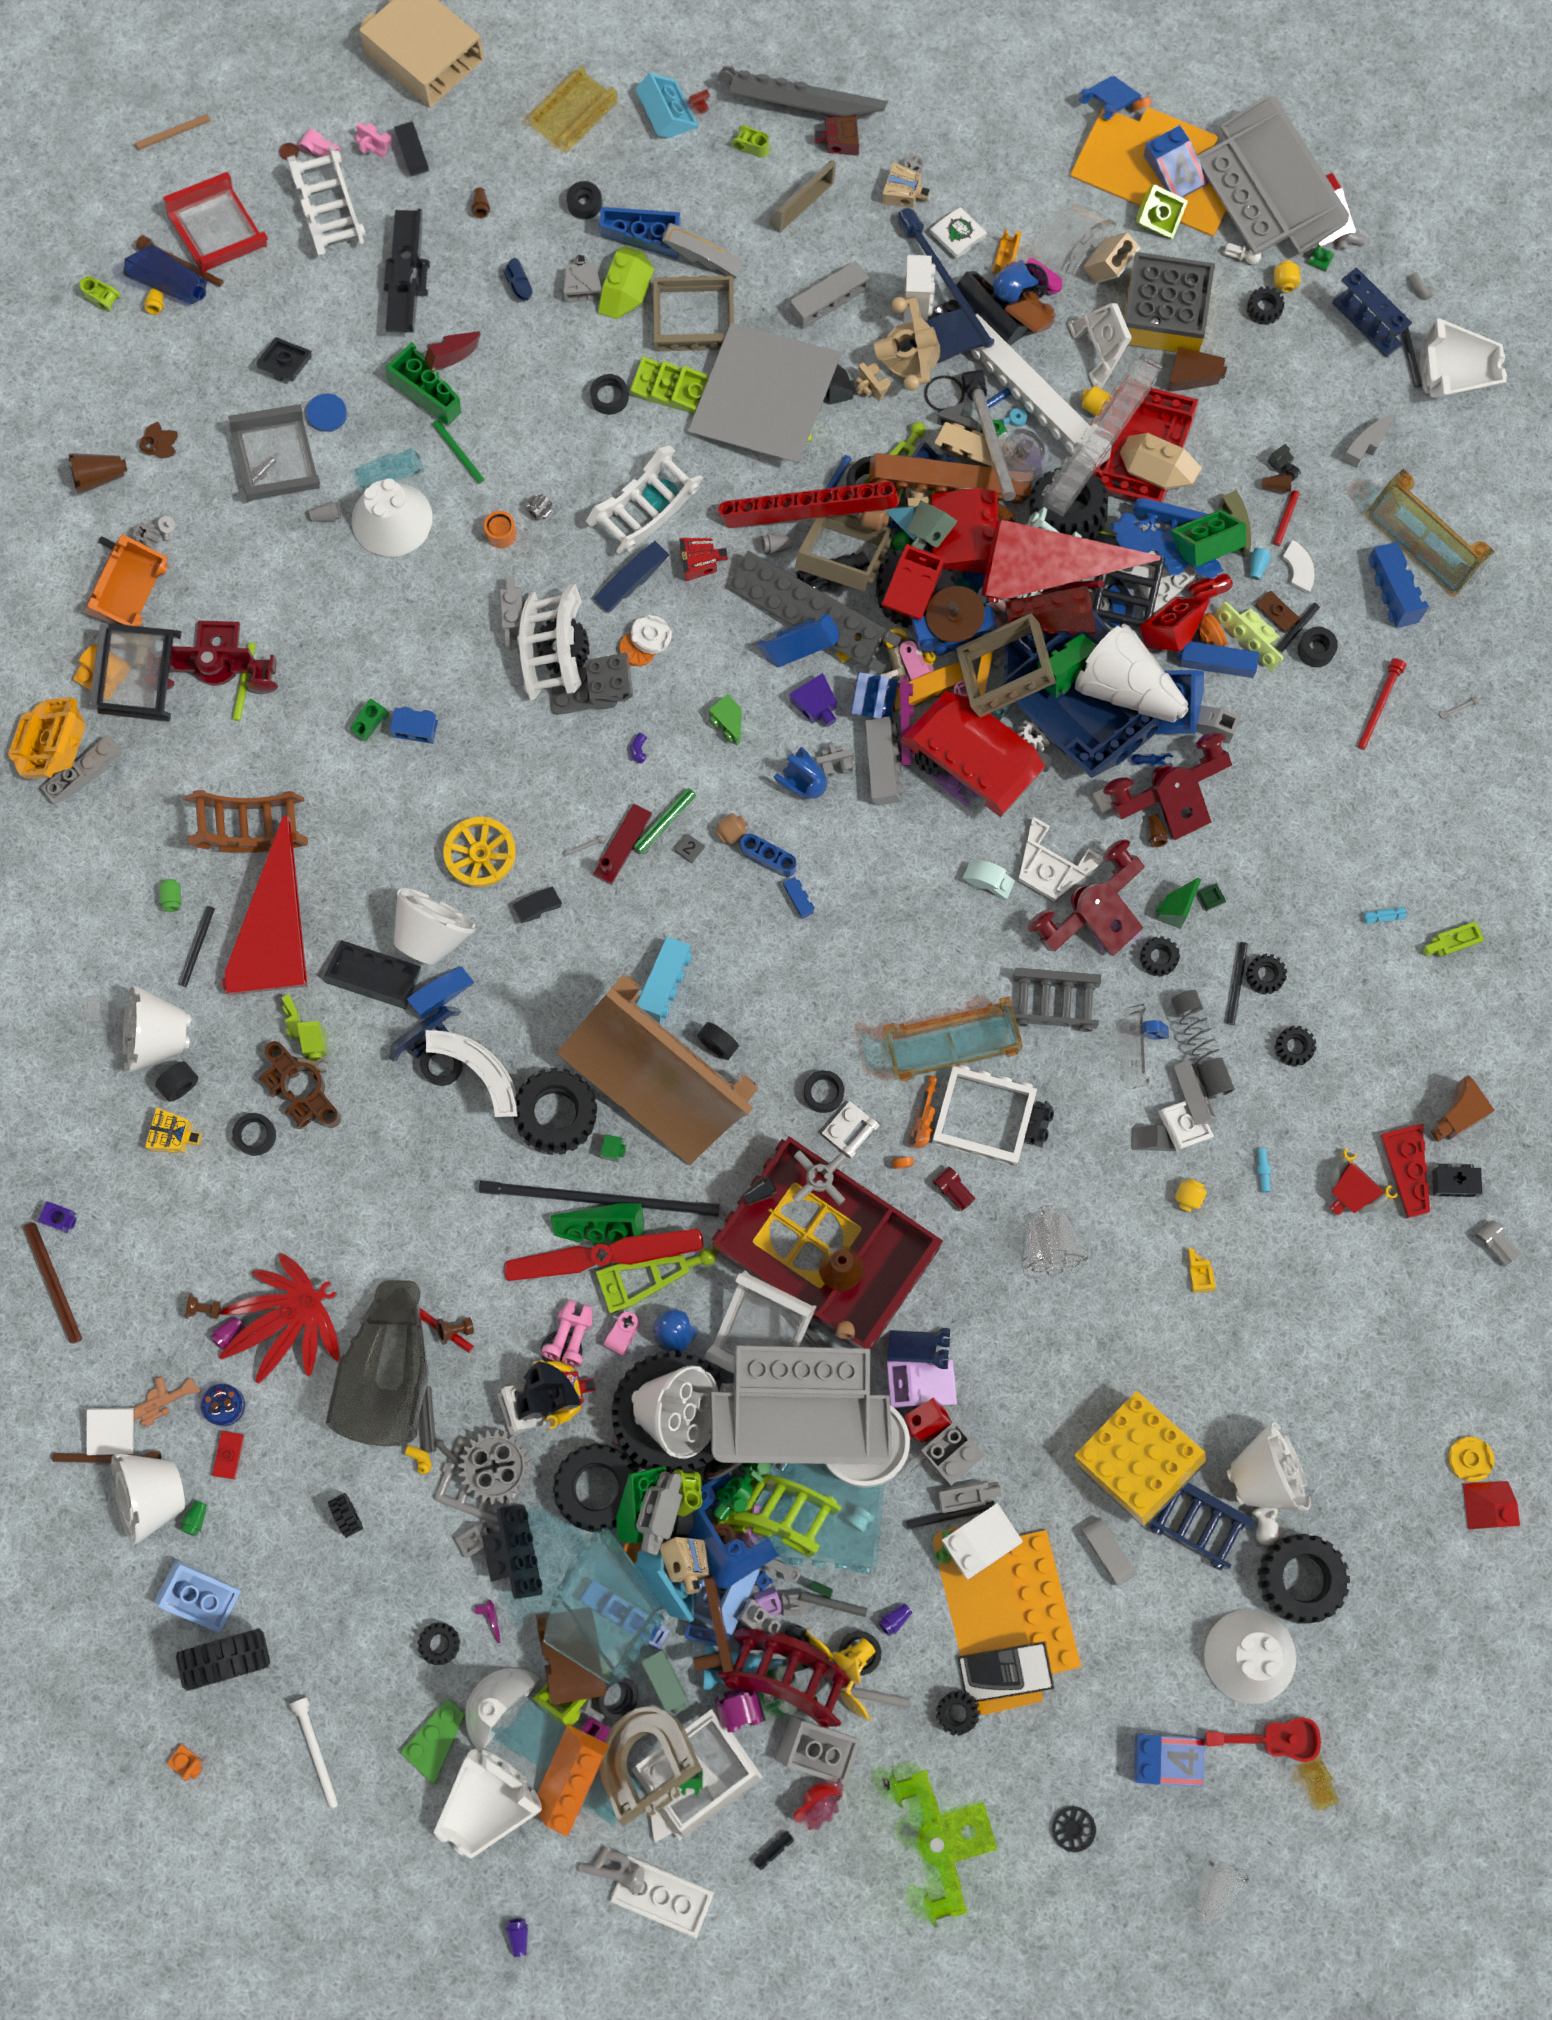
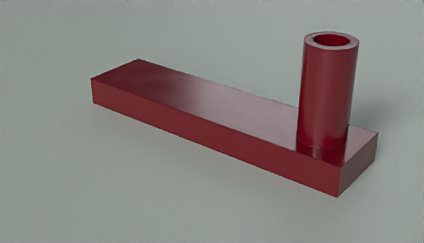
M636 804L632 805L604 856L600 858L599 864L593 873L594 877L610 885L614 883L634 848V844L638 841L650 820L652 812Z

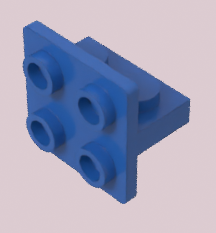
M859 672L857 674L851 714L878 719L892 717L898 680L886 676Z

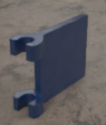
M941 1328L937 1332L890 1330L887 1361L932 1363L940 1369H948L949 1360L942 1359H948L949 1351L942 1349L936 1352L937 1344L941 1347H950V1338H943L950 1337V1329Z

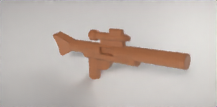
M163 1377L154 1379L156 1388L148 1393V1400L134 1407V1421L142 1417L143 1420L139 1424L148 1427L155 1423V1419L170 1413L168 1407L163 1408L162 1411H159V1408L186 1394L200 1393L201 1389L196 1386L193 1378H189L181 1388L169 1393L166 1391Z

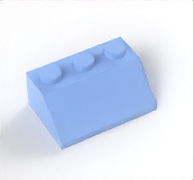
M758 1569L732 1586L721 1588L722 1591L717 1587L726 1632L731 1635L739 1620L737 1617L743 1611L760 1572ZM704 1578L699 1580L700 1591L694 1593V1618L713 1626Z

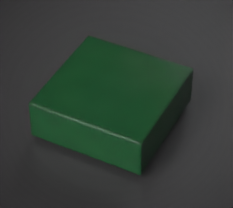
M1217 883L1197 892L1206 911L1226 903V899Z
M812 1581L809 1588L827 1598H830L833 1593L832 1588L817 1581Z

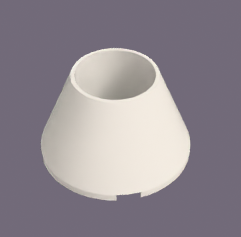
M399 888L396 901L394 945L406 955L420 962L436 965L475 932L476 924L450 905L442 901L437 903L428 899L429 895L410 888Z
M115 1454L112 1456V1476H116L117 1486L114 1488L121 1521L127 1537L132 1536L134 1539L131 1541V1544H139L184 1510L185 1499L181 1478L173 1461L125 1454Z

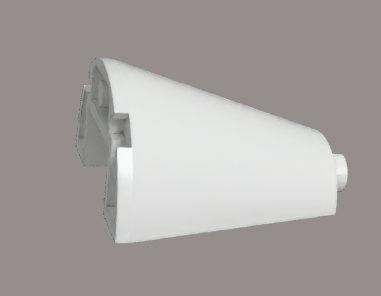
M1436 319L1426 333L1425 338L1428 340L1425 348H1421L1419 359V372L1422 388L1425 393H1429L1432 398H1442L1506 383L1507 373L1501 367L1505 360L1503 344L1442 319Z
M473 1749L466 1755L435 1827L434 1834L442 1842H453L456 1852L466 1855L471 1859L542 1810L541 1802L536 1791L532 1789L530 1792L526 1784L528 1780L509 1762L490 1751L483 1749L481 1753H478L477 1749Z

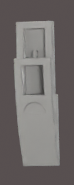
M106 735L77 762L74 761L71 768L58 772L41 788L52 803L56 804L72 796L111 768L109 763L119 756L122 750L111 736Z

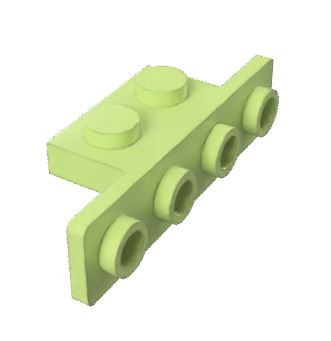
M1228 602L1222 603L1214 617L1247 650L1259 652L1258 660L1270 672L1274 671L1283 660V656L1272 646L1280 636L1252 609L1240 615Z

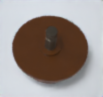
M951 586L939 591L929 602L926 611L927 624L932 633L939 639L947 642H961L971 638L981 628L985 617V609L981 598L973 590L963 586Z

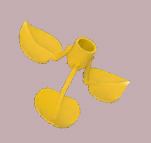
M808 1629L805 1633L810 1645L825 1652V1658L831 1662L835 1660L837 1665L851 1679L845 1691H840V1696L845 1705L857 1716L871 1721L873 1718L868 1716L864 1706L858 1699L852 1696L851 1688L854 1683L858 1685L861 1683L860 1672L867 1664L866 1660L875 1653L874 1647L866 1639L862 1638L854 1647L850 1645L839 1653H831L821 1641L810 1634Z

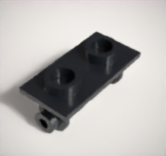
M1036 1101L1032 1107L1029 1120L1035 1121L1036 1125L1028 1124L1024 1138L1026 1139V1144L1033 1145L1035 1142L1042 1148L1043 1143L1048 1139L1049 1132L1047 1128L1049 1122L1053 1120L1054 1110L1047 1101L1044 1103Z

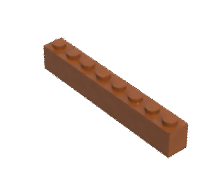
M876 453L870 458L869 483L890 481L895 485L896 489L915 488V491L918 492L932 490L934 493L981 488L997 491V501H1004L995 469L992 467ZM1008 470L1016 494L1011 502L1015 504L1023 503L1031 495L1032 472Z

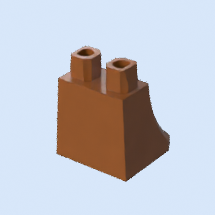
M1467 1075L1457 1083L1456 1093L1450 1108L1438 1121L1439 1125L1430 1131L1437 1142L1445 1137L1451 1140L1495 1111L1471 1076Z

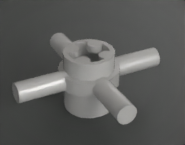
M801 1151L794 1155V1158L808 1171L806 1176L807 1184L792 1197L796 1203L803 1200L812 1190L818 1192L826 1191L839 1205L846 1200L832 1185V1172L847 1159L842 1152L827 1166L822 1164L813 1165ZM817 1172H822L826 1179L825 1182L821 1180L814 1181Z

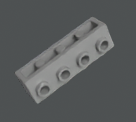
M857 261L845 264L841 270L834 274H829L820 283L811 285L807 291L802 294H796L790 300V311L800 325L806 328L868 290L870 278Z
M890 716L866 720L872 800L877 806L901 802V794L904 793L902 782L899 781L902 767L897 755H900V746L898 742L896 743V736L899 735L898 725L893 722Z

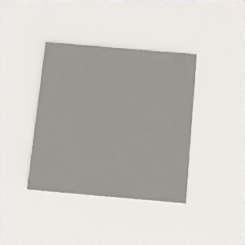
M731 323L688 432L799 463L842 352Z

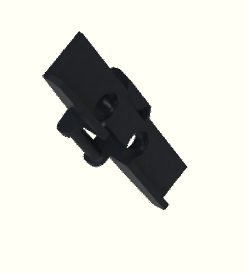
M422 209L395 210L391 258L386 259L383 287L384 291L388 292L386 332L414 333L417 297L428 296L426 284L430 261L420 259L423 222ZM403 252H410L411 256L404 259L401 257ZM414 268H420L419 285L416 278H412L411 283V273L414 272Z

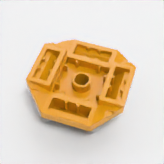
M71 697L46 699L31 712L27 711L21 715L8 752L20 776L26 779L51 778L54 773L73 766L86 727L77 708V700Z

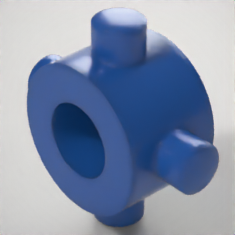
M761 1571V1575L755 1581L758 1587H760V1591H765L769 1584H773V1579H769L765 1575L766 1571Z

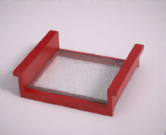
M228 171L163 197L168 218L203 275L211 268L260 248L267 247L268 237L264 231L259 233L234 192L231 176Z

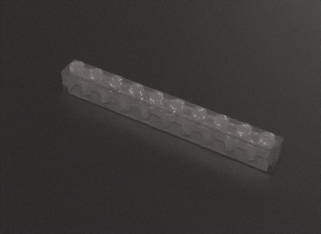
M1143 355L1140 356L1137 362H1132L1128 370L1129 374H1124L1119 382L1120 387L1113 389L1110 401H1105L1100 410L1101 414H1096L1091 422L1092 427L1090 429L1086 428L1081 437L1082 441L1074 445L1071 457L1067 456L1065 458L1062 470H1057L1052 478L1053 483L1046 485L1042 493L1044 496L1043 506L1061 516L1066 514L1157 382L1163 367L1162 365Z

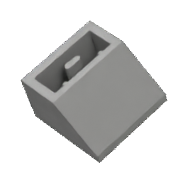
M956 1421L921 1450L931 1466L949 1487L985 1456Z

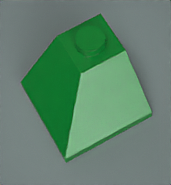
M1194 879L1168 894L1164 902L1159 901L1155 911L1159 914L1157 920L1181 929L1188 916L1201 879Z

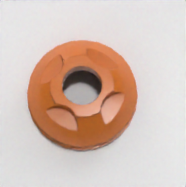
M1206 613L1202 617L1198 628L1201 640L1204 644L1226 646L1227 638L1219 622L1211 613Z

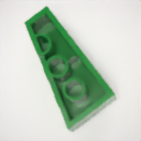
M413 342L385 367L387 381L446 425H449L461 414L460 398L447 382L441 379L437 370L431 371L425 361V356L417 350Z

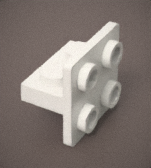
M525 1384L504 1387L501 1389L502 1392L497 1394L510 1437L521 1434L531 1428L546 1425V1421H542L544 1417L518 1420L517 1397L518 1393L523 1391Z

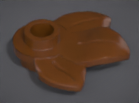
M155 422L147 427L145 436L140 440L139 447L146 455L155 454L160 458L171 457L176 453L172 445L177 440L178 432L162 430L159 422ZM148 444H153L152 447L147 448Z

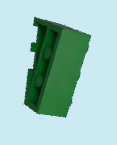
M1081 634L1066 643L1064 650L1060 652L1053 651L1051 653L1052 657L1049 660L1056 683L1044 689L1055 698L1061 693H1066L1077 680L1080 671L1083 670L1085 672L1086 660L1097 645L1084 634ZM1040 660L1038 661V669L1042 668Z

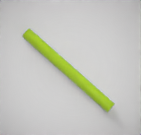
M248 642L247 648H249L254 657L256 644ZM241 674L232 717L233 721L241 720L248 687L247 681L250 674Z

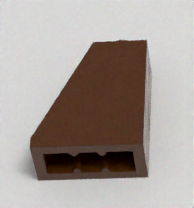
M1178 347L1167 391L1173 392L1218 385L1220 378L1224 379L1227 371V366H1224L1225 358Z

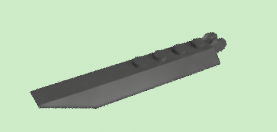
M732 66L722 67L717 76L720 83L731 85L729 94L843 117L885 111L888 103L886 100L811 86L801 81L791 82L785 78H770L766 74L755 75L750 74L746 70L736 71Z

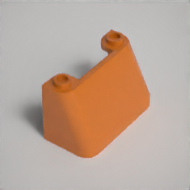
M121 534L109 555L83 612L112 624L140 626L143 618L140 617L141 611L156 579L160 574L164 576L169 566L166 564L168 557Z

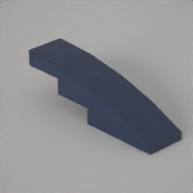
M653 541L625 565L601 589L594 599L610 613L623 598L626 599L639 584H644L670 554L657 541Z

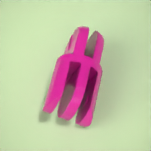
M1034 258L1027 260L1026 263H1035L1045 270L1048 276L1047 293L1057 294L1061 291L1063 281L1059 275ZM1034 267L1031 268V274L1035 271ZM1038 271L1037 277H1043L1040 271ZM1038 280L1039 285H1044V280Z

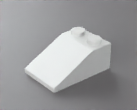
M998 1503L941 1540L966 1580L1023 1543Z

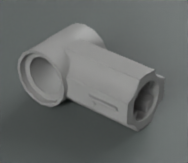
M1491 1220L1475 1233L1476 1239L1479 1238L1484 1243L1483 1247L1490 1249L1505 1267L1515 1260L1520 1253L1505 1237L1506 1234L1501 1225Z

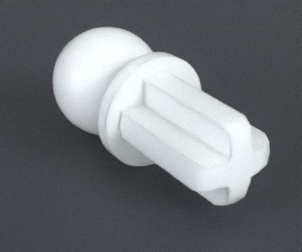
M1228 243L1226 246L1225 255L1240 259V262L1242 258H1245L1248 264L1255 265L1261 260V253L1254 256L1251 250H1245V245L1241 247Z

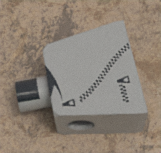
M584 255L576 256L575 264H568L566 266L564 283L565 303L600 300L602 288L595 263H587V258Z

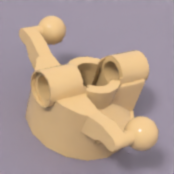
M896 297L892 301V309L897 313H902L910 306L913 322H905L896 326L888 334L887 338L874 342L875 354L877 359L881 360L896 376L905 379L904 385L907 390L915 391L920 384L931 382L930 372L935 368L940 357V344L935 329L930 327L921 318L917 297L909 299ZM910 339L916 340V348L913 347L908 352L900 351V348L906 341Z

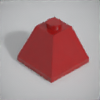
M1508 1481L1463 1483L1468 1530L1520 1526L1518 1503Z

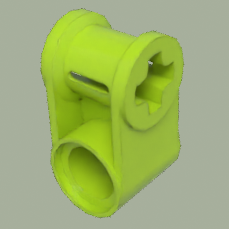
M747 125L739 127L737 137L731 142L732 146L739 151L747 152L756 157H766L770 152L769 136L765 132L755 130Z
M91 276L83 277L79 283L84 297L107 312L111 311L112 304L121 296L115 288Z
M676 1469L673 1473H678L682 1479L678 1492L682 1495L677 1514L687 1516L702 1505L701 1476L695 1471L685 1473L680 1469Z

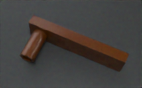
M713 1574L704 1578V1584L719 1652L693 1657L695 1671L722 1666L725 1673L733 1671L734 1664Z

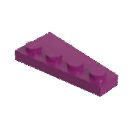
M900 675L901 739L913 726L909 725V717H914L913 704L909 705V696H913V683L908 684V675ZM902 743V765H910V759H915L914 751Z

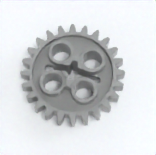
M499 1430L495 1431L494 1436L491 1435L490 1431H486L485 1438L478 1434V1442L470 1439L471 1448L464 1446L468 1453L467 1455H460V1458L465 1460V1462L458 1464V1467L464 1469L458 1475L466 1478L461 1483L463 1486L470 1485L466 1491L467 1493L475 1491L474 1499H478L482 1495V1503H486L488 1498H490L491 1504L494 1505L496 1498H498L500 1503L504 1504V1497L507 1496L512 1501L513 1492L520 1495L519 1486L527 1487L523 1480L531 1478L525 1473L532 1470V1467L526 1466V1463L532 1459L524 1456L529 1450L520 1449L523 1442L515 1443L517 1438L515 1435L508 1439L507 1431L502 1436H500ZM507 1447L510 1451L509 1457L500 1459L498 1456L499 1450ZM486 1453L487 1461L485 1464L479 1465L476 1461L477 1455ZM510 1461L515 1462L514 1465L497 1468L496 1473L493 1470H486L481 1473L475 1472L480 1468L492 1467L493 1462L499 1465ZM506 1470H513L514 1478L510 1482L503 1480V1474ZM485 1475H490L492 1478V1482L488 1487L481 1485V1478Z

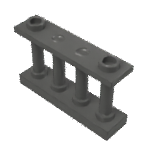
M1015 967L1013 981H1018V984H1020L1018 1014L1012 1013L1011 1022H1015L1016 1026L1026 1027L1028 1024L1076 1027L1080 1028V1031L1092 1032L1093 1029H1097L1099 1020H1091L1093 990L1099 988L1101 984V974ZM1031 982L1040 983L1039 985L1041 986L1040 1015L1027 1014L1028 988ZM1052 984L1061 985V988H1063L1061 1017L1048 1016L1050 987H1052ZM1074 986H1082L1084 990L1083 1019L1070 1018L1071 990Z

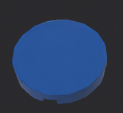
M329 393L314 397L306 410L307 419L311 426L321 432H332L339 429L347 418V409L343 400Z

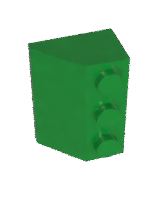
M1221 509L1170 530V534L1183 559L1195 567L1202 566L1206 562L1219 559L1225 554L1235 552L1246 546V523Z

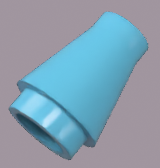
M1254 548V551L1251 552L1249 578L1255 577V579L1261 580L1262 574L1271 559L1269 550Z

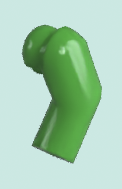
M953 1530L942 1532L943 1539L952 1534ZM944 1545L939 1552L935 1553V1560L938 1563L946 1564L952 1559Z

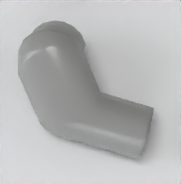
M1349 232L1337 239V250L1345 251L1351 243L1363 246L1366 242V236Z
M1419 273L1411 274L1410 281L1420 298L1427 300L1433 297V288L1426 287Z

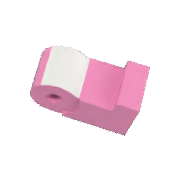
M905 641L900 646V654L911 680L933 672L932 664H925L921 655L922 650L919 649L917 642Z

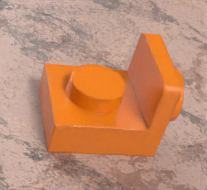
M181 1744L167 1765L179 1773L184 1781H190L191 1778L195 1780L203 1770L201 1765L204 1760Z

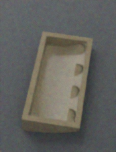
M834 160L829 161L771 215L769 224L781 233L834 184L836 162Z

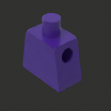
M823 673L790 693V702L812 724L819 719H822L827 727L836 722L837 719L832 711L837 709V701Z

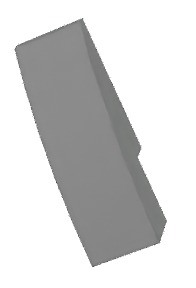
M1390 414L1381 418L1364 430L1351 444L1342 461L1357 468L1365 453L1373 456L1392 424L1395 415Z

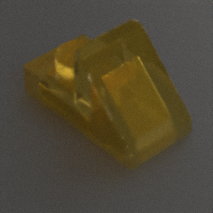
M1320 1757L1298 1765L1317 1811L1339 1803L1331 1783L1333 1778Z

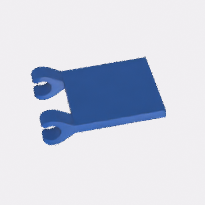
M1112 75L1089 89H1082L1081 94L1083 96L1079 98V101L1086 104L1092 97L1096 98L1105 105L1104 110L1106 112L1102 114V117L1110 120L1115 113L1141 99L1142 95Z

